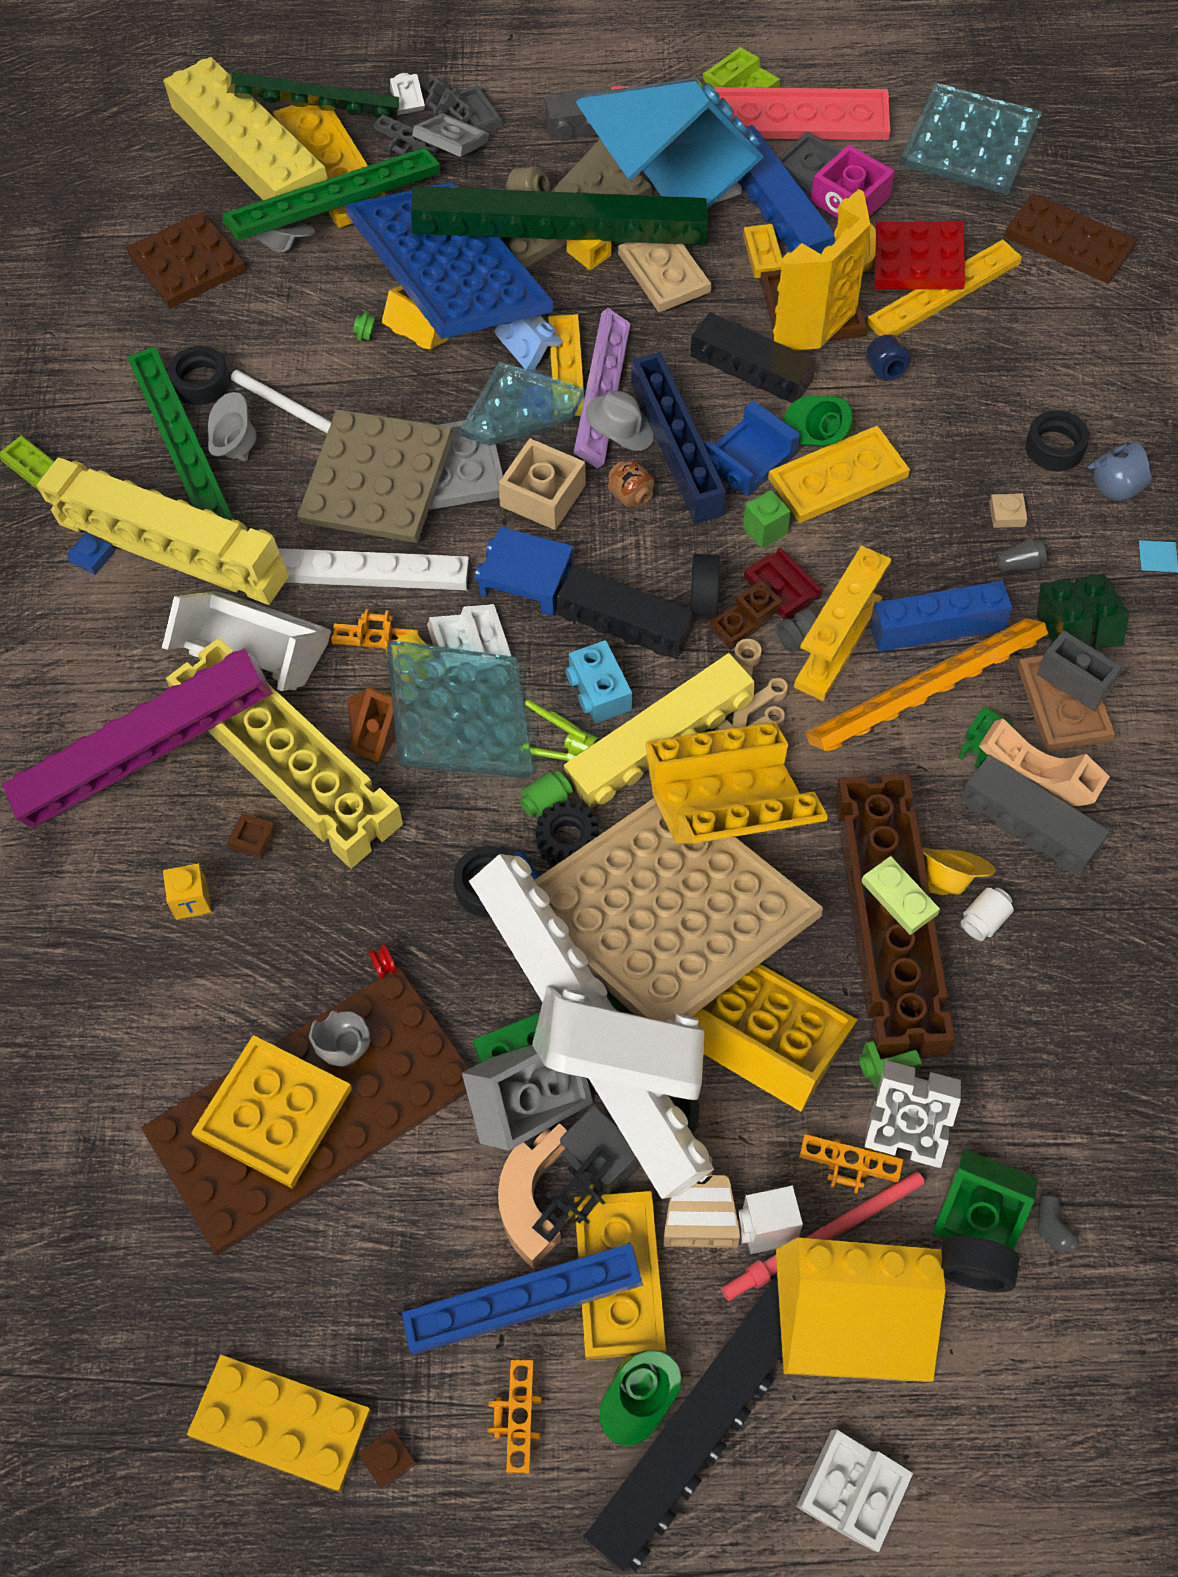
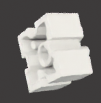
M885 1060L878 1085L877 1099L873 1103L867 1125L865 1148L895 1156L897 1147L911 1151L910 1160L941 1168L949 1142V1126L953 1127L961 1100V1080L930 1072L928 1080L915 1077L914 1067Z

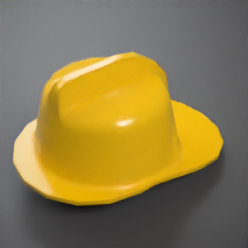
M922 848L925 855L924 862L929 891L933 894L960 895L975 877L991 876L996 872L994 865L989 861L969 852L952 849L933 850Z

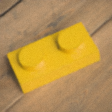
M773 224L744 227L743 237L754 278H760L761 272L781 270L780 263L782 257Z

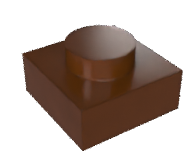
M242 813L227 842L228 846L232 850L262 859L276 831L275 825L272 822Z
M393 1427L358 1452L381 1490H384L417 1465Z

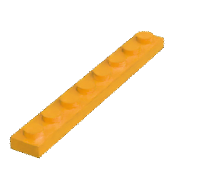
M1025 618L805 732L809 745L824 751L835 750L841 747L846 739L868 733L872 729L871 726L881 721H890L900 715V711L908 707L924 704L928 700L927 697L937 692H945L954 688L955 683L964 678H971L981 674L983 668L990 664L1004 662L1010 658V654L1035 646L1038 639L1048 635L1045 622Z

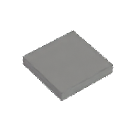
M444 113L414 126L412 134L413 137L459 157L487 144L489 138L488 132Z

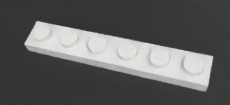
M278 548L279 554L283 557L284 564L290 575L285 583L467 590L469 556Z

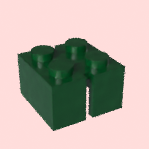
M1105 574L1076 578L1075 583H1071L1068 579L1040 584L1037 617L1039 621L1045 622L1052 644L1064 630L1089 646L1093 620L1096 619L1092 644L1095 650L1124 645L1129 612Z

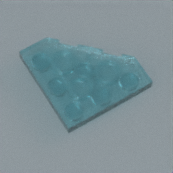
M498 362L463 423L461 436L491 446L571 420L584 397V388Z

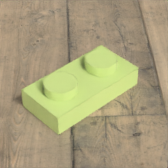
M891 856L862 878L863 885L909 935L913 934L939 913L940 908Z

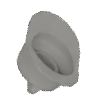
M297 221L258 234L256 237L262 244L279 253L289 250L296 237L311 236L315 230L308 224Z
M613 391L605 396H599L591 400L586 410L588 422L600 434L632 451H643L649 448L653 442L654 433L647 418L640 412L637 401L628 393Z
M231 392L225 394L215 403L210 412L208 448L213 456L224 455L227 458L239 459L244 462L248 460L249 450L253 447L257 435L255 428L248 419L246 399L240 393Z

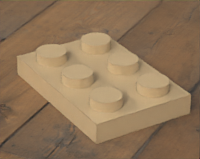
M627 242L618 246L619 256L658 312L665 311L711 292V282L683 244Z

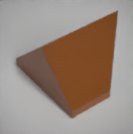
M369 687L347 698L351 735L349 750L379 763L388 752L405 723L400 700Z

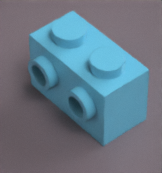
M606 640L569 653V667L565 669L568 681L572 687L577 686L580 692L578 699L581 708L585 714L590 713L595 724L632 710V691Z

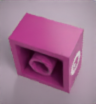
M848 145L814 175L811 203L838 218L837 209L842 200L849 198L860 189L864 191L870 217L891 197L895 171L853 146Z

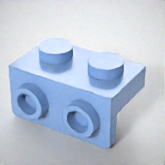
M541 316L513 321L510 324L497 325L494 331L495 335L525 370L535 371L547 347H559L562 343L561 338L555 333V328Z

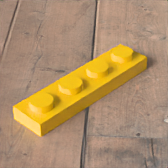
M578 314L548 316L549 324L555 328V333L562 340L559 347L550 346L554 417L581 416L584 403Z

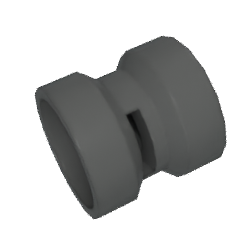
M804 608L797 612L792 620L785 619L776 624L778 638L789 652L793 653L800 649L801 643L817 619L811 610Z

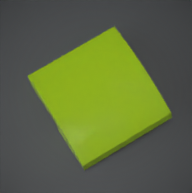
M739 47L703 73L704 81L707 84L710 83L713 87L780 88V78L760 68V58L742 47Z

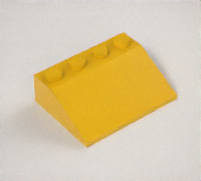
M762 964L756 966L691 1016L699 1019L698 1024L705 1029L704 1055L800 1112L817 1089L858 1020Z
M799 1237L776 1249L784 1374L916 1382L934 1381L946 1291L944 1270L941 1268V1249Z

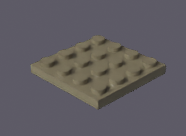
M336 409L297 515L300 523L418 543L454 437L452 427Z

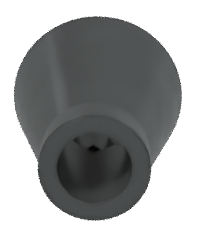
M1029 538L1004 552L997 553L996 561L1000 572L1040 569V565L1047 563V554L1041 539L1034 540Z

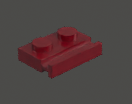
M781 547L773 555H767L744 570V579L751 586L762 580L783 601L782 606L776 612L784 620L810 605V602L815 598L819 599L822 596L823 589Z

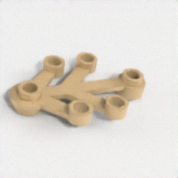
M743 639L736 644L734 659L751 678L753 667L757 666L761 660L762 648L753 639ZM750 655L752 658H744L742 656ZM782 678L771 679L767 687L754 695V698L747 707L742 710L736 709L732 712L734 715L733 725L725 718L716 729L724 730L746 726L749 715L771 700L781 701L786 697L788 690L787 682ZM780 687L783 691L775 692L772 688ZM769 707L762 718L748 726L776 722L778 727L781 728L784 724L785 713L780 707ZM776 715L780 719L777 721H773L769 718V716Z

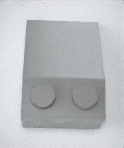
M532 1045L489 1058L462 1072L480 1144L508 1151L593 1103L587 1078L546 1067Z

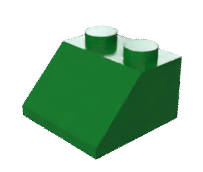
M963 1148L932 1234L944 1239L953 1236L978 1237L998 1242L1014 1250L1035 1201L1038 1178Z

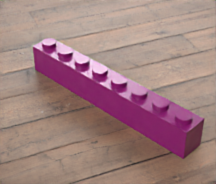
M245 648L232 652L223 661L210 668L199 670L195 673L194 677L182 684L169 687L157 698L137 705L132 712L125 716L107 722L100 730L89 736L78 738L68 748L59 753L48 755L44 758L43 762L28 770L16 773L11 780L3 783L2 786L16 819L33 829L269 697L273 692L258 661Z

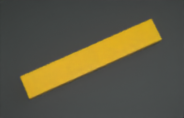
M1002 239L965 261L964 289H915L870 315L867 319V325L879 336H898L1021 263L1022 256Z

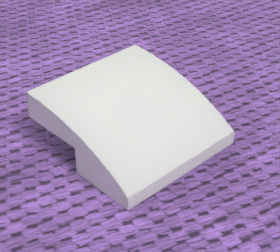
M494 604L463 607L461 615L429 617L427 627L443 678L480 672L511 660L512 656Z
M831 1430L796 1507L859 1544L879 1552L913 1473L882 1453L867 1449L839 1430Z

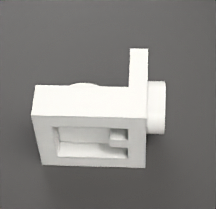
M402 73L390 79L391 95L399 97L398 115L425 110L417 74Z

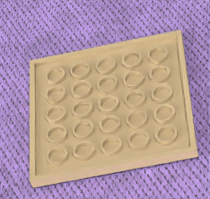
M655 798L534 880L537 886L542 888L549 896V905L555 915L561 918L569 929L568 936L575 947H578L587 957V966L593 976L599 979L606 990L634 1015L664 1022L667 1019L675 1020L676 1014L693 1016L822 916L823 910L820 904L736 837L693 844H675Z

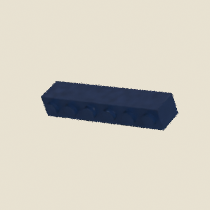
M658 352L632 359L631 385L694 524L724 516L726 490L662 353Z

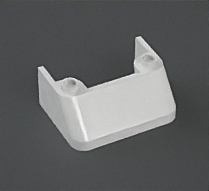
M212 591L174 596L162 648L171 650L184 647L189 649L190 655L199 657L198 653L219 637L234 652L245 648L258 661L260 668L273 672L272 678L278 681L277 690H297V687L304 686L328 645L331 630L228 593Z
M546 986L532 1044L546 1067L571 1075L690 1100L698 1099L702 1085L705 1029L698 1024L699 1019L676 1014L675 1020L659 1021L596 1007L592 1003L585 1001L586 994L582 992L564 989L561 995L554 987Z

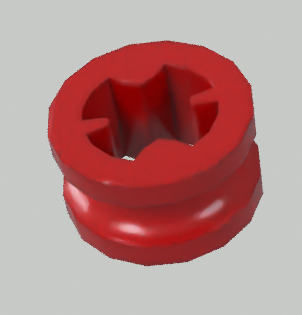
M385 943L380 945L378 951H373L372 949L368 951L371 962L380 979L385 978V974L389 972L397 973L396 966Z

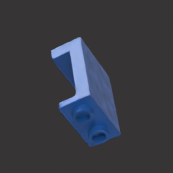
M752 400L745 406L744 419L715 444L707 440L704 445L718 475L726 480L733 489L739 490L748 497L768 480L770 470L786 464L797 454L800 433Z
M499 527L495 539L490 538L486 549L487 558L484 564L480 563L476 570L475 582L479 583L480 595L487 596L490 588L540 601L541 613L553 616L557 608V595L574 566L573 546Z

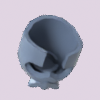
M1138 442L1128 446L1124 444L1114 449L1112 453L1111 451L1106 454L1104 453L1087 466L1088 469L1094 468L1093 479L1099 492L1106 498L1114 501H1124L1133 497L1148 487L1152 481L1147 453Z

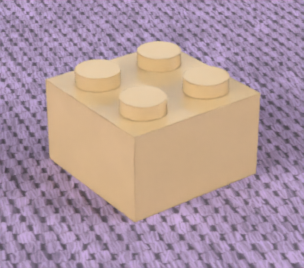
M529 438L498 482L500 506L556 530L586 486L585 461Z

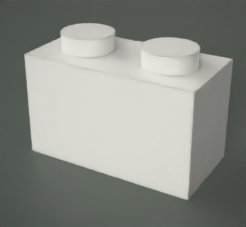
M793 1186L746 1195L743 1209L739 1210L741 1244L748 1243L750 1254L779 1248L799 1237L803 1226Z

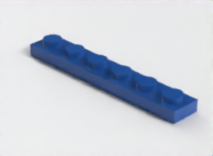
M629 1243L401 1313L409 1352L415 1355L644 1285L634 1248Z

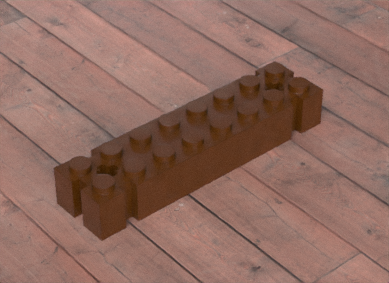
M909 773L881 775L879 783L868 784L867 776L839 778L834 798L838 822H843L840 838L867 1019L874 1018L869 1032L870 1039L874 1041L881 1060L906 1053L907 1049H917L919 1057L947 1056L955 1041L950 1011L941 1012L948 995L934 918L913 934L909 935L862 883V878L865 874L891 856L930 897L916 811H910L913 801Z

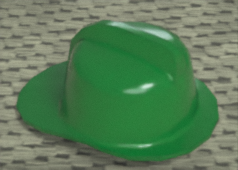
M835 396L801 397L791 404L784 416V423L800 433L799 444L829 446L846 439L850 431L855 430L849 403L843 398Z
M646 1350L627 1357L618 1365L614 1373V1380L605 1392L599 1409V1421L602 1430L612 1442L622 1446L636 1445L646 1440L657 1428L668 1408L675 1400L681 1386L679 1367L670 1355L658 1350Z

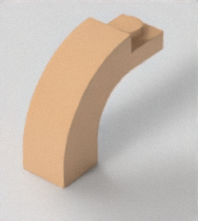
M1003 718L994 721L979 745L987 755H992L1070 806H1083L1095 803L1110 777L1087 754L1072 758H1058L1039 751L1029 744Z
M560 1123L552 1131L550 1129L544 1130L534 1141L533 1146L535 1148L533 1150L524 1142L514 1147L504 1164L499 1181L498 1201L505 1233L515 1251L533 1270L561 1242L560 1231L549 1243L532 1228L542 1216L533 1199L535 1186L541 1175L566 1149L561 1145L560 1138L567 1130ZM546 1219L542 1224V1231L548 1234L554 1225Z

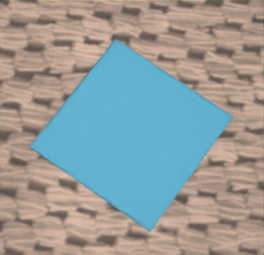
M1139 540L1142 571L1178 572L1176 542Z

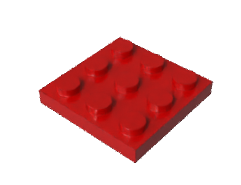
M964 221L876 222L874 289H964Z

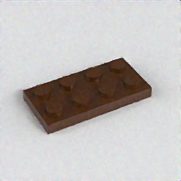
M1036 194L1030 196L1006 228L1004 235L1009 240L1107 284L1111 282L1137 242L1136 238Z

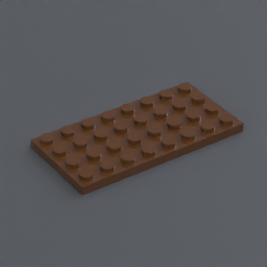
M399 966L396 968L397 973L389 972L385 974V978L377 979L273 1044L340 1078L352 1087L347 1099L293 1189L194 1138L191 1132L229 1073L141 1127L217 1256L467 1093L462 1072L468 1070L469 1067ZM331 1011H337L338 1013L352 1011L365 1019L371 1032V1042L368 1050L355 1062L345 1066H335L325 1062L316 1054L309 1039L311 1025L314 1020L318 1022L324 1021Z

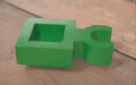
M983 707L967 730L965 738L970 741L963 744L959 759L963 760L967 753H975L978 756L975 767L979 768L987 757V754L979 745L994 721L1003 718L1011 726L1013 722Z

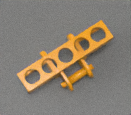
M366 609L365 614L361 615L358 625L334 623V632L331 640L332 644L385 649V647L395 641L391 640V636L400 638L409 632L410 629L392 628L390 621H393V616H390L389 610H386L385 615L371 614L370 610ZM370 620L383 621L384 630L369 629ZM413 630L419 636L418 630ZM341 632H347L349 633V636H340L338 634ZM374 634L382 637L379 642L375 643L369 639Z
M804 1134L799 1158L829 1165V1169L834 1170L833 1175L828 1174L827 1177L828 1180H831L830 1187L834 1188L836 1183L854 1187L855 1194L858 1193L859 1188H864V1183L860 1181L861 1178H866V1175L898 1182L903 1163L901 1158L873 1152L869 1148L865 1150L842 1144L838 1138H835V1141H830ZM806 1145L819 1146L821 1151L818 1154H811L807 1151ZM826 1148L833 1150L831 1158L826 1156ZM847 1151H854L858 1155L859 1160L855 1164H849L845 1161L844 1154ZM870 1160L878 1162L876 1168H869ZM882 1164L894 1165L897 1167V1170L892 1174L886 1173L882 1168ZM839 1166L858 1170L856 1179L838 1175Z
M511 1360L509 1401H502V1397H496V1401H491L488 1406L494 1408V1424L492 1428L487 1429V1433L494 1434L496 1439L500 1438V1434H508L507 1474H530L531 1439L535 1441L540 1440V1433L531 1432L532 1403L541 1404L542 1402L541 1397L532 1396L533 1360ZM518 1366L528 1368L525 1381H518L516 1379V1368ZM525 1387L527 1389V1396H515L516 1388ZM503 1408L509 1409L508 1427H502ZM517 1408H523L528 1413V1418L523 1424H517L512 1419V1414ZM520 1429V1430H523V1431H525V1432H514V1431ZM514 1441H525V1443L517 1446L514 1444ZM517 1451L525 1454L524 1466L520 1468L513 1466V1453Z

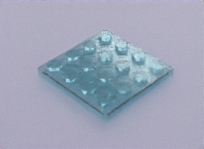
M935 83L901 155L900 165L1009 195L1040 122L1042 111Z
M390 641L386 648L400 766L526 779L530 777L533 773L516 657L402 641Z

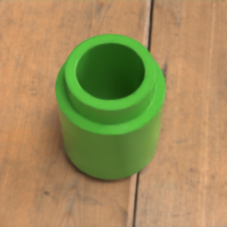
M556 770L553 773L547 772L522 789V798L519 802L528 816L532 817L535 815L538 818L540 815L544 817V809L548 807L553 811V804L559 802V805L565 803L568 800V796L573 793V790L566 777Z

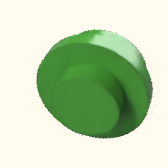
M364 311L363 316L357 315L353 333L357 334L358 341H362V339L370 341L376 317L369 315L370 312Z

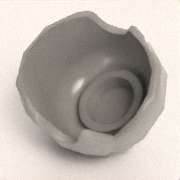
M331 1011L324 1021L318 1022L314 1020L311 1025L309 1039L316 1054L330 1065L345 1066L355 1062L368 1050L371 1042V1032L365 1019L352 1011L339 1013Z

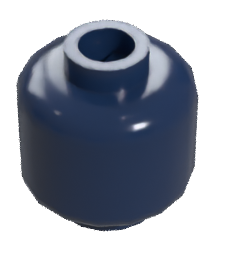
M882 335L871 342L866 351L868 365L874 374L884 381L894 380L902 376L908 369L911 361L909 351L900 339L894 335Z

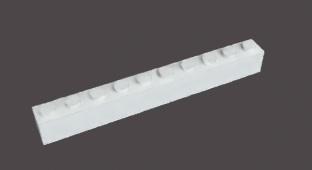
M499 854L469 880L542 1002L546 986L554 987L561 995L564 989L582 992L586 994L585 1001L592 1003L593 1006L618 1011L613 1008L608 1000L607 990L603 983L595 978L588 968L587 957L578 947H575L568 936L569 929L561 918L555 915L550 907L549 896L542 888L537 886L530 875L532 870L523 858ZM589 1078L662 1199L681 1195L714 1170L708 1160L709 1154L707 1149L700 1141L694 1138L687 1126V1117L680 1108L674 1106L668 1095Z

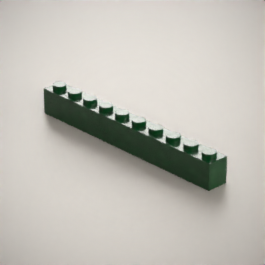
M412 187V234L602 240L705 245L708 227L706 198Z

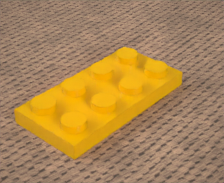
M877 425L841 440L836 444L829 445L769 471L768 479L800 524L908 478L910 469Z
M652 1191L602 1195L601 1198L606 1203L604 1205L599 1202L587 1216L590 1223L587 1224L582 1220L579 1224L576 1221L578 1259L631 1243L635 1251L644 1286L582 1304L586 1360L630 1357L646 1350H658L666 1354ZM581 1196L574 1197V1202L579 1201ZM587 1196L577 1210L581 1211L592 1196Z
M220 1354L187 1435L196 1440L341 1493L372 1411L368 1407Z

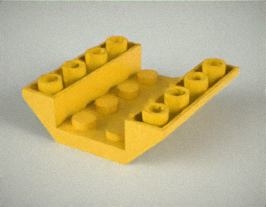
M860 189L849 198L843 199L837 209V215H839L838 224L834 232L835 243L832 246H827L820 254L801 243L782 258L780 263V282L777 287L779 292L778 304L775 308L776 323L773 329L775 342L793 350L820 349L856 314L871 225L864 191Z
M776 722L646 741V753L653 796L675 844H693L827 821L828 815L816 793L800 794L784 765L788 743Z

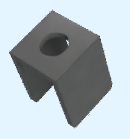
M595 1106L591 1107L560 1138L561 1145L566 1148L561 1153V1156L576 1171L579 1170L597 1146L614 1159L615 1163L595 1186V1189L597 1191L600 1190L603 1195L614 1194L641 1167L640 1162L620 1129ZM596 1157L592 1162V1168L599 1171L606 1162L605 1158ZM590 1172L583 1173V1176L589 1181L594 1177Z

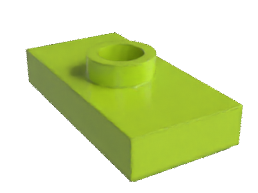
M22 435L0 451V460L38 491L39 489L36 485L55 462Z

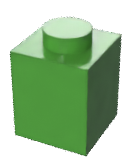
M770 490L745 504L743 528L763 549L787 535L791 511Z

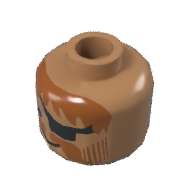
M635 460L621 461L609 472L608 489L624 506L628 508L637 505L643 506L652 498V490L655 484L654 478L640 463Z

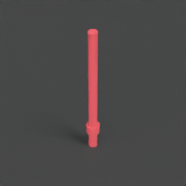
M918 1171L912 1173L805 1238L835 1239L925 1185L922 1175ZM776 1255L763 1263L760 1260L745 1268L746 1273L722 1286L721 1291L726 1300L729 1302L753 1287L759 1289L771 1282V1276L777 1273Z

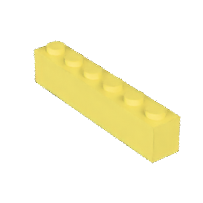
M730 653L726 654L564 764L566 779L590 809L598 804L603 805L609 802L618 790L625 785L635 784L641 779L644 772L649 770L646 741L703 733L708 728L714 729L718 727L727 715L736 709L742 710L751 703L754 698V680Z

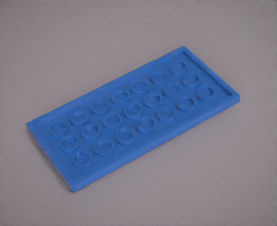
M453 182L429 186L457 188ZM412 190L346 204L347 216L441 339L453 338L460 334L481 331L488 327L510 324L513 321L538 317L542 314L553 312V300L499 237L412 234Z

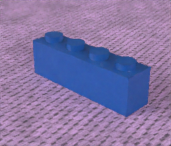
M1003 581L876 602L873 606L869 626L877 651L881 652L1004 630L1012 611V605Z

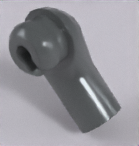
M1041 1196L1037 1227L1039 1235L1058 1252H1074L1078 1247L1079 1239L1074 1232H1071L1059 1220L1060 1199L1053 1196Z

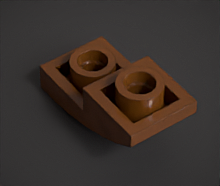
M761 580L738 595L734 606L711 620L710 629L731 650L739 641L748 638L782 606L783 601Z

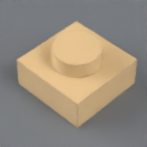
M1023 493L991 494L989 505L993 528L1025 527L1027 513Z

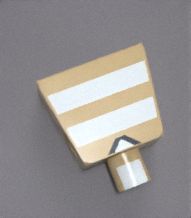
M709 1156L708 1160L712 1165V1157ZM711 1171L681 1195L670 1197L664 1231V1247L738 1248L740 1230L728 1176L712 1175Z

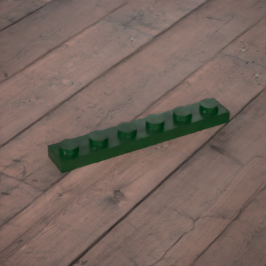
M231 72L227 80V93H233L235 97L241 99H249L253 96L263 98L265 102L278 103L281 100L291 102L296 107L315 105L324 111L343 109L348 114L360 115L370 113L376 118H380L382 115L392 117L399 109V97L236 72Z

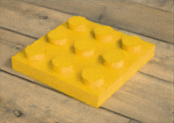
M253 1035L191 1133L194 1138L293 1189L347 1099L352 1087L340 1078Z

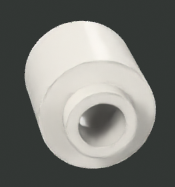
M985 888L963 913L964 918L960 922L962 928L971 937L979 941H983L986 937H992L1014 911L1011 897L1000 888Z

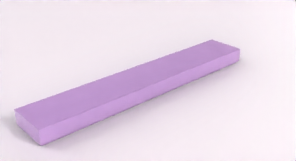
M610 308L601 313L574 454L597 469L605 463L609 438L593 429L588 422L586 410L591 400L599 396H605L613 391H618L631 323Z

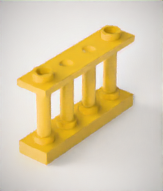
M862 545L860 546L801 643L800 648L810 652L811 655L795 679L794 688L824 702L869 626L874 603L882 602L883 597L873 592L889 567L891 558Z

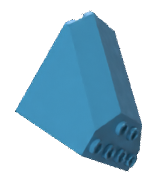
M696 77L582 94L576 101L577 106L626 177L631 181L643 170L661 196L706 198L707 209H709L764 158L757 148L761 142L751 130L746 133L747 127L737 116L733 118L734 114L732 112L734 110L723 97L719 99L720 95L710 83L704 86Z

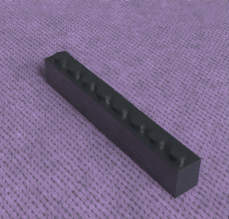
M778 1276L775 1277L583 1537L584 1542L623 1576L629 1567L637 1572L651 1552L645 1545L655 1531L663 1536L677 1516L671 1510L681 1496L685 1500H689L702 1481L697 1476V1473L706 1461L711 1466L715 1464L727 1447L721 1441L730 1428L738 1432L752 1412L746 1407L752 1397L756 1394L762 1398L776 1379L770 1373L779 1361L783 1363Z

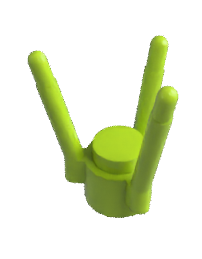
M530 700L525 701L527 707L569 733L564 743V748L569 751L568 753L521 746L519 748L520 752L569 762L599 741L598 737L581 730L556 712H549Z

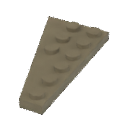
M599 139L551 192L651 196L652 186L639 174L630 181L602 140ZM508 237L503 243L526 268L566 245L567 240Z

